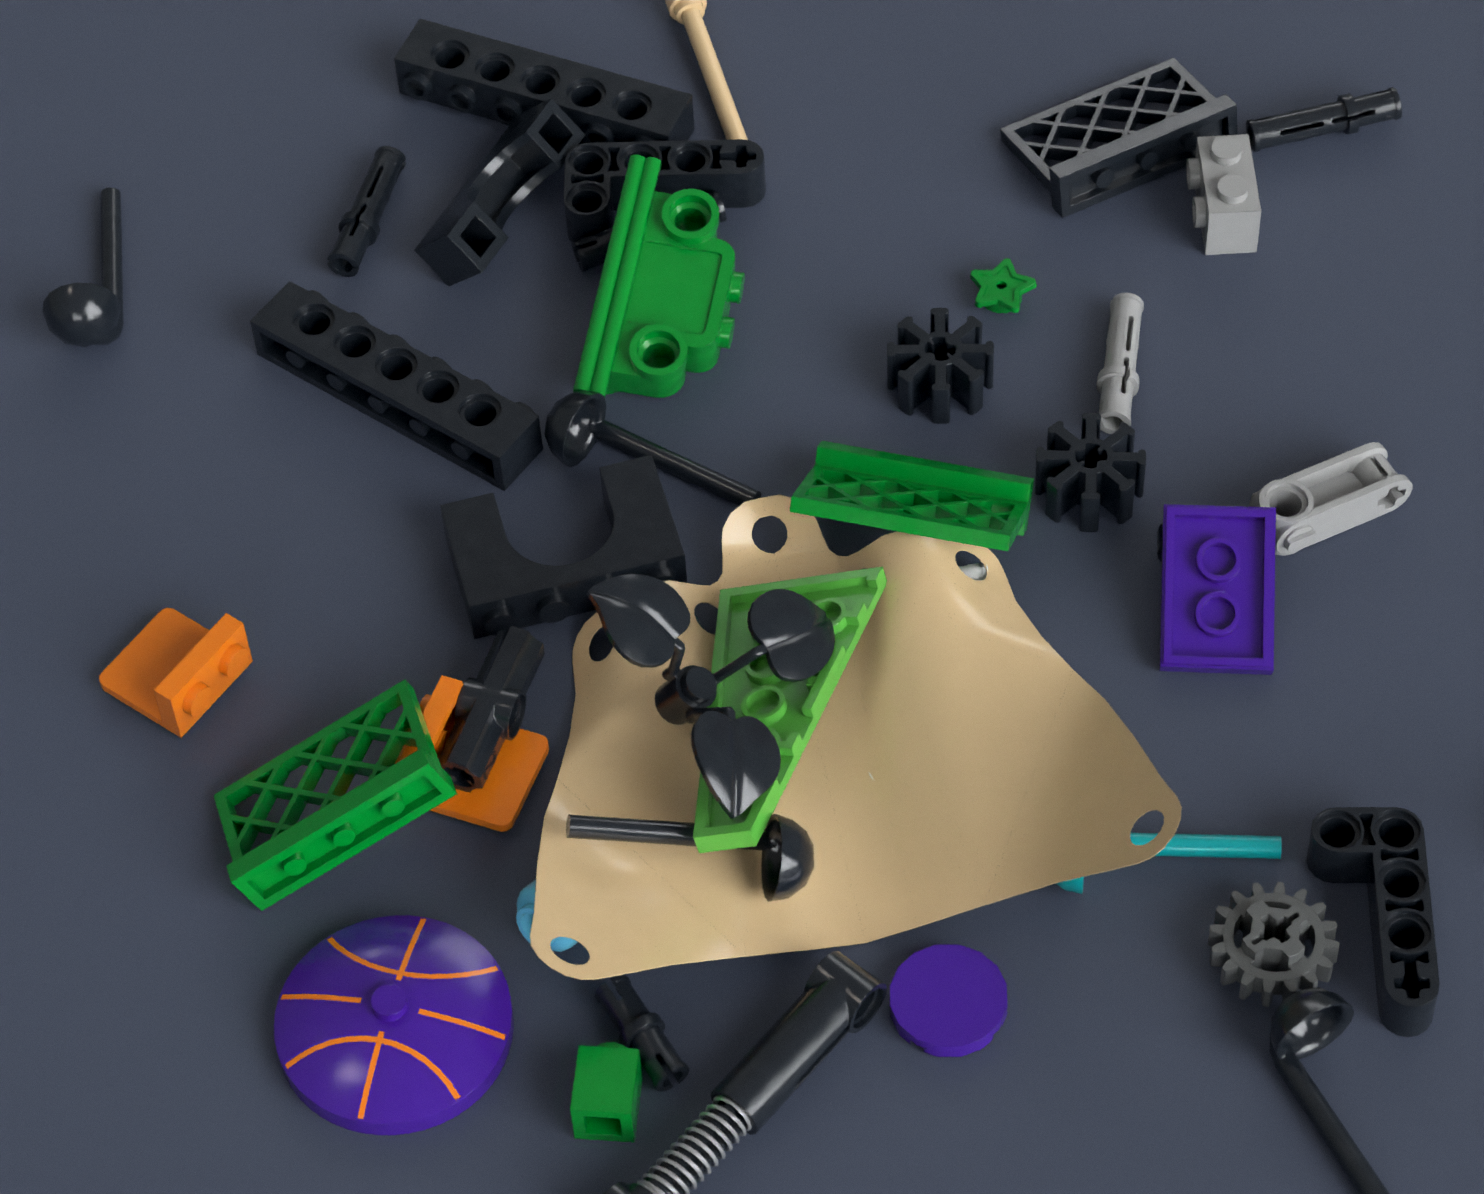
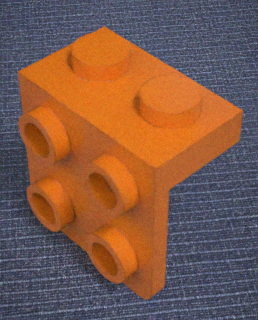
M165 608L101 672L99 676L101 688L111 696L182 738L253 662L244 623L225 613L209 630L177 610Z
M441 675L432 695L426 694L419 704L438 758L455 724V707L463 686V681ZM520 728L513 740L505 739L482 789H474L471 793L456 789V795L429 811L500 832L510 830L514 826L548 755L549 744L547 738L544 735ZM404 745L395 764L416 752L418 748Z

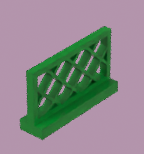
M821 441L817 446L815 465L791 496L790 512L1009 551L1016 536H1024L1027 530L1034 478Z
M405 679L214 794L233 861L226 865L230 881L261 911L457 794L452 778L441 767L414 688ZM403 705L404 710L394 730L379 728L387 713ZM349 736L356 737L345 759L331 757L339 742ZM373 740L387 742L376 764L362 762ZM404 745L418 748L416 752L395 764ZM301 765L308 766L297 788L283 786L290 772ZM325 769L338 771L327 794L314 792ZM355 774L369 776L366 782L347 792ZM254 794L260 795L249 817L237 816L235 805ZM277 798L290 800L279 823L265 821ZM307 803L320 806L318 811L298 822ZM259 832L272 835L270 840L250 851Z

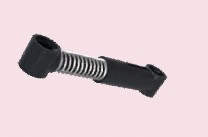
M833 951L829 953L813 970L805 985L803 994L712 1090L710 1096L713 1104L707 1105L706 1112H701L699 1119L693 1120L692 1127L685 1129V1135H680L677 1139L678 1142L671 1144V1150L664 1151L663 1158H658L656 1165L650 1166L649 1173L643 1174L642 1180H637V1183H630L629 1185L626 1182H618L604 1194H690L689 1189H697L696 1181L704 1182L703 1174H711L710 1166H718V1159H725V1151H732V1143H739V1136H746V1133L750 1135L756 1134L849 1032H859L872 1020L886 996V984L841 952Z

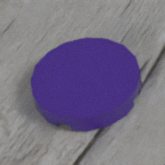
M959 944L933 945L914 952L897 968L890 984V1017L899 1035L909 1044L911 1040L914 1044L923 1047L925 1053L936 1057H962L983 1049L994 1039V1034L1000 1029L1001 1024L1003 1026L1007 1017V984L998 966L980 951Z

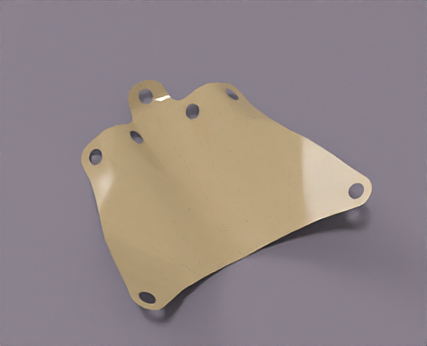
M780 494L762 497L742 503L730 513L723 526L721 542L723 573L717 582L711 585H696L671 580L664 581L678 592L690 612V624L685 632L678 636L685 645L680 669L694 665L704 667L711 672L715 635L707 632L699 625L694 615V609L700 603H708L718 609L721 589L882 566L887 578L886 587L773 814L775 813L794 820L807 831L814 844V869L806 886L789 899L768 902L764 897L762 888V851L730 849L699 853L696 846L566 837V822L569 814L695 823L700 770L691 746V732L694 723L682 725L669 723L661 717L655 706V693L667 681L663 678L662 672L669 667L671 658L658 667H639L624 659L613 647L605 659L601 661L592 660L589 655L590 643L595 633L603 627L598 613H595L584 623L573 647L572 663L576 695L568 743L543 821L537 860L534 914L530 931L531 947L538 958L551 969L579 980H596L670 965L864 944L1055 883L1136 865L1149 860L1164 849L1175 835L1181 821L1182 806L1176 794L1161 778L1135 736L1105 698L1076 673L1040 635L1016 602L999 560L988 548L896 531L881 536L856 553L849 556H838L829 550L815 516L790 512L791 497ZM774 516L779 518L786 526L787 540L784 546L776 553H766L754 544L752 529L760 518ZM967 551L975 555L986 569V578L978 581L964 574L955 561L956 553ZM1156 810L1161 812L1164 817V824L1158 835L1144 845L1133 844L1130 839V833L1135 822L1147 812ZM557 937L571 938L581 943L587 949L590 959L583 965L567 963L554 954L550 945L551 941Z

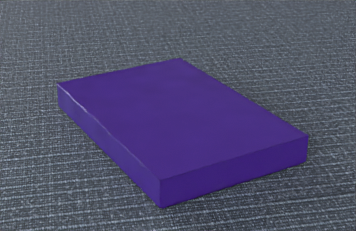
M1164 504L1159 671L1273 674L1276 507Z

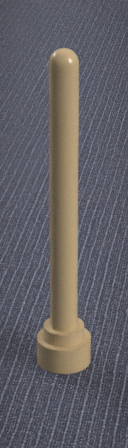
M665 0L670 16L685 26L726 140H748L703 21L707 1Z

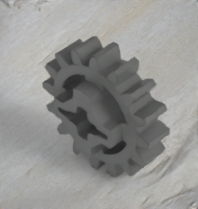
M1259 882L1253 883L1251 897L1246 898L1236 890L1232 892L1229 908L1220 905L1216 908L1214 925H1210L1208 945L1211 946L1209 962L1212 967H1222L1220 977L1222 985H1229L1237 981L1240 983L1239 998L1245 1000L1255 991L1261 993L1262 1005L1269 1007L1273 995H1281L1285 999L1296 993L1297 990L1317 987L1318 980L1329 982L1333 963L1337 962L1339 942L1335 941L1336 921H1324L1326 905L1320 902L1309 907L1305 904L1307 890L1303 888L1297 891L1293 897L1285 895L1284 882H1277L1273 893H1265ZM1240 929L1243 933L1242 945L1237 949L1234 943V936ZM1308 939H1310L1313 948L1309 958L1304 955V944Z

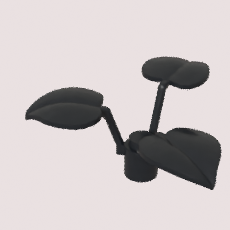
M628 574L612 577L594 585L588 590L586 595L596 608L610 643L624 659L639 667L653 668L661 666L671 658L669 667L662 672L663 678L667 681L655 693L656 709L661 717L669 723L675 725L694 723L691 732V746L699 770L712 795L731 819L738 817L774 783L780 770L781 756L776 739L758 719L750 716L736 719V714L732 707L707 708L716 698L717 684L765 654L771 671L779 679L798 682L811 678L823 669L834 650L835 632L831 620L827 618L825 611L794 591L786 589L767 591L757 597L751 604L747 617L748 629L760 645L712 674L708 669L694 665L680 669L685 645L678 636L688 628L690 612L684 600L669 584L651 576Z

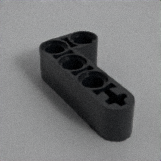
M750 140L585 143L572 148L567 153L565 159L564 207L567 233L570 241L613 227L614 211L618 209L630 155L636 154L645 158L654 157L661 160V168L655 188L657 192L673 194L683 189H698L710 193V191L716 190L719 194V199L717 200H722L724 208L751 207L759 203L764 198L766 192L763 149L757 143Z
M1334 807L1325 809L1318 813L1312 821L1306 859L1308 868L1315 877L1324 882L1367 883L1378 1013L1381 1023L1387 1030L1398 1036L1412 1037L1420 1035L1432 1023L1440 984L1425 835L1422 822L1413 812L1398 807ZM1329 843H1335V844H1339V845H1341V846H1343V847L1337 848V847H1332V846H1330V845H1328V844H1329ZM1386 843H1395L1402 847H1392ZM1390 893H1401L1407 897L1399 898L1391 895ZM1394 944H1407L1414 949H1401ZM1411 984L1410 998H1407V993L1402 989V985Z

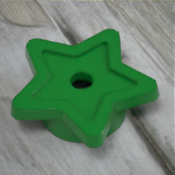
M1008 258L1003 259L993 270H973L970 274V279L980 289L975 299V307H985L995 313H1018L1020 311L1022 295L1037 287L1034 278L1016 273L1011 259ZM997 286H1006V288L999 289Z

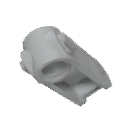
M1371 442L1282 479L1271 481L1261 490L1252 494L1248 507H1276L1275 555L1286 556L1295 554L1305 547L1397 509L1410 496L1413 489L1411 481L1405 475L1398 474L1387 461V450L1382 444Z

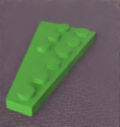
M883 566L720 590L711 668L712 674L760 645L748 629V612L751 604L757 597L773 589L794 591L825 611L827 618L831 620L834 628L835 645L832 655L823 669L804 681L790 682L776 677L769 667L765 654L717 684L716 698L707 708L732 707L735 711L736 719L750 716L761 721L776 739L780 750L781 766L777 778L769 789L759 796L741 815L734 819H731L716 801L700 772L693 839L699 853L757 846L886 587L887 578Z

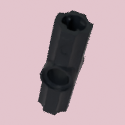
M510 626L508 630L498 631L477 678L469 677L460 690L455 707V724L438 758L441 767L452 778L455 789L469 793L474 789H482L505 739L513 740L520 730L526 710V693L545 654L543 642L534 638L527 630Z

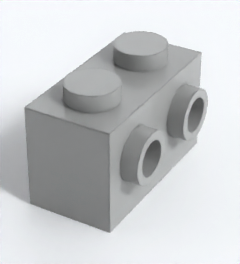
M1249 134L1197 137L1195 158L1187 159L1186 176L1188 189H1195L1196 197H1193L1192 200L1194 228H1201L1205 255L1257 252L1261 205Z

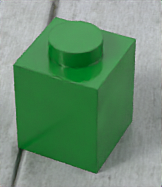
M604 1042L596 1046H578L570 1106L575 1139L635 1143L643 1079L639 1049L627 1048L622 1044L614 1042Z

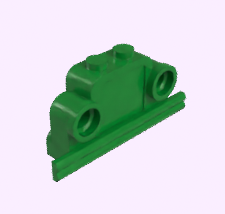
M636 154L630 155L573 392L587 390L599 393L604 398L606 394H612L617 391L654 398L669 397L682 388L686 379V371L702 373L712 369L719 359L721 348L730 349L735 318L728 317L731 303L740 304L745 273L735 271V252L732 246L724 240L717 239L719 208L712 196L698 189H683L673 194L655 191L661 168V160L657 158H645Z

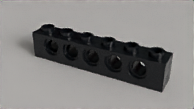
M423 19L418 20L394 58L400 94L410 96L416 100H424L449 107L462 113H470L495 120L507 126L513 122L518 114L552 98L585 134L579 145L602 142L688 141L695 129L692 94Z
M289 281L250 320L257 355L503 491L514 482L543 450L539 416L529 406L521 402L514 403L494 392L485 382L479 379L472 380L453 370L448 363L439 357H429L411 347L402 337L396 334L389 335L370 325L358 313H348L330 303L317 291H308Z

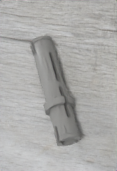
M1132 293L1116 294L1113 300L1110 301V318L1104 368L1099 371L1097 376V390L1101 394L1098 412L1101 415L1100 430L1108 434H1113L1117 431L1119 424L1122 422L1131 426L1132 399L1139 390L1140 379L1135 371L1144 303L1139 296Z

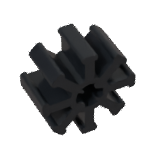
M947 308L931 309L930 334L914 324L913 318L910 316L899 322L897 325L898 345H895L893 342L887 344V388L894 390L895 387H898V408L906 415L911 416L917 406L927 398H931V421L934 424H947L950 422L951 397L966 407L969 415H974L982 409L983 386L987 389L993 388L994 343L987 341L986 344H982V322L974 316H968L967 322L951 334L949 333V309Z
M1084 413L1082 415L1081 440L1066 430L1062 421H1057L1048 428L1047 450H1044L1043 447H1038L1036 450L1035 494L1042 495L1043 492H1046V515L1054 522L1059 523L1061 516L1078 504L1081 506L1079 525L1081 532L1098 531L1100 505L1117 518L1118 524H1124L1133 516L1134 495L1138 498L1144 495L1146 451L1141 449L1138 452H1134L1135 430L1122 422L1119 424L1117 431L1105 440H1101V415L1099 413Z

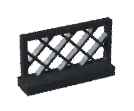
M1172 58L1000 129L1001 141L1051 193L1052 208L1064 218L1186 167L1187 159L1195 158L1197 137L1238 135L1237 104L1226 94L1215 98L1175 58ZM1170 78L1178 84L1176 90L1152 87ZM1119 99L1135 100L1133 108L1109 105ZM1146 102L1170 104L1168 111L1143 109ZM1180 106L1194 107L1182 113H1178ZM1075 117L1092 118L1089 126L1066 123V121ZM1102 120L1127 122L1124 130L1100 127ZM1137 123L1150 125L1141 130L1135 131ZM1031 135L1048 136L1045 144L1023 140ZM1059 138L1083 140L1080 148L1056 145ZM1093 142L1107 143L1095 149H1091ZM1049 160L1063 161L1051 167L1047 166Z

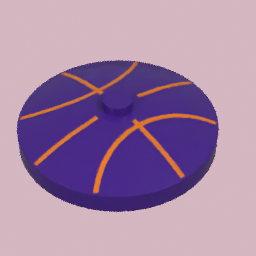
M393 915L364 920L347 926L322 940L299 961L290 973L279 995L274 1017V1039L279 1061L289 1085L299 1099L317 1115L337 1126L372 1135H401L423 1131L440 1125L467 1110L485 1094L499 1076L510 1052L514 1029L513 1007L508 984L501 968L489 951L472 936L455 926L439 920L411 915Z

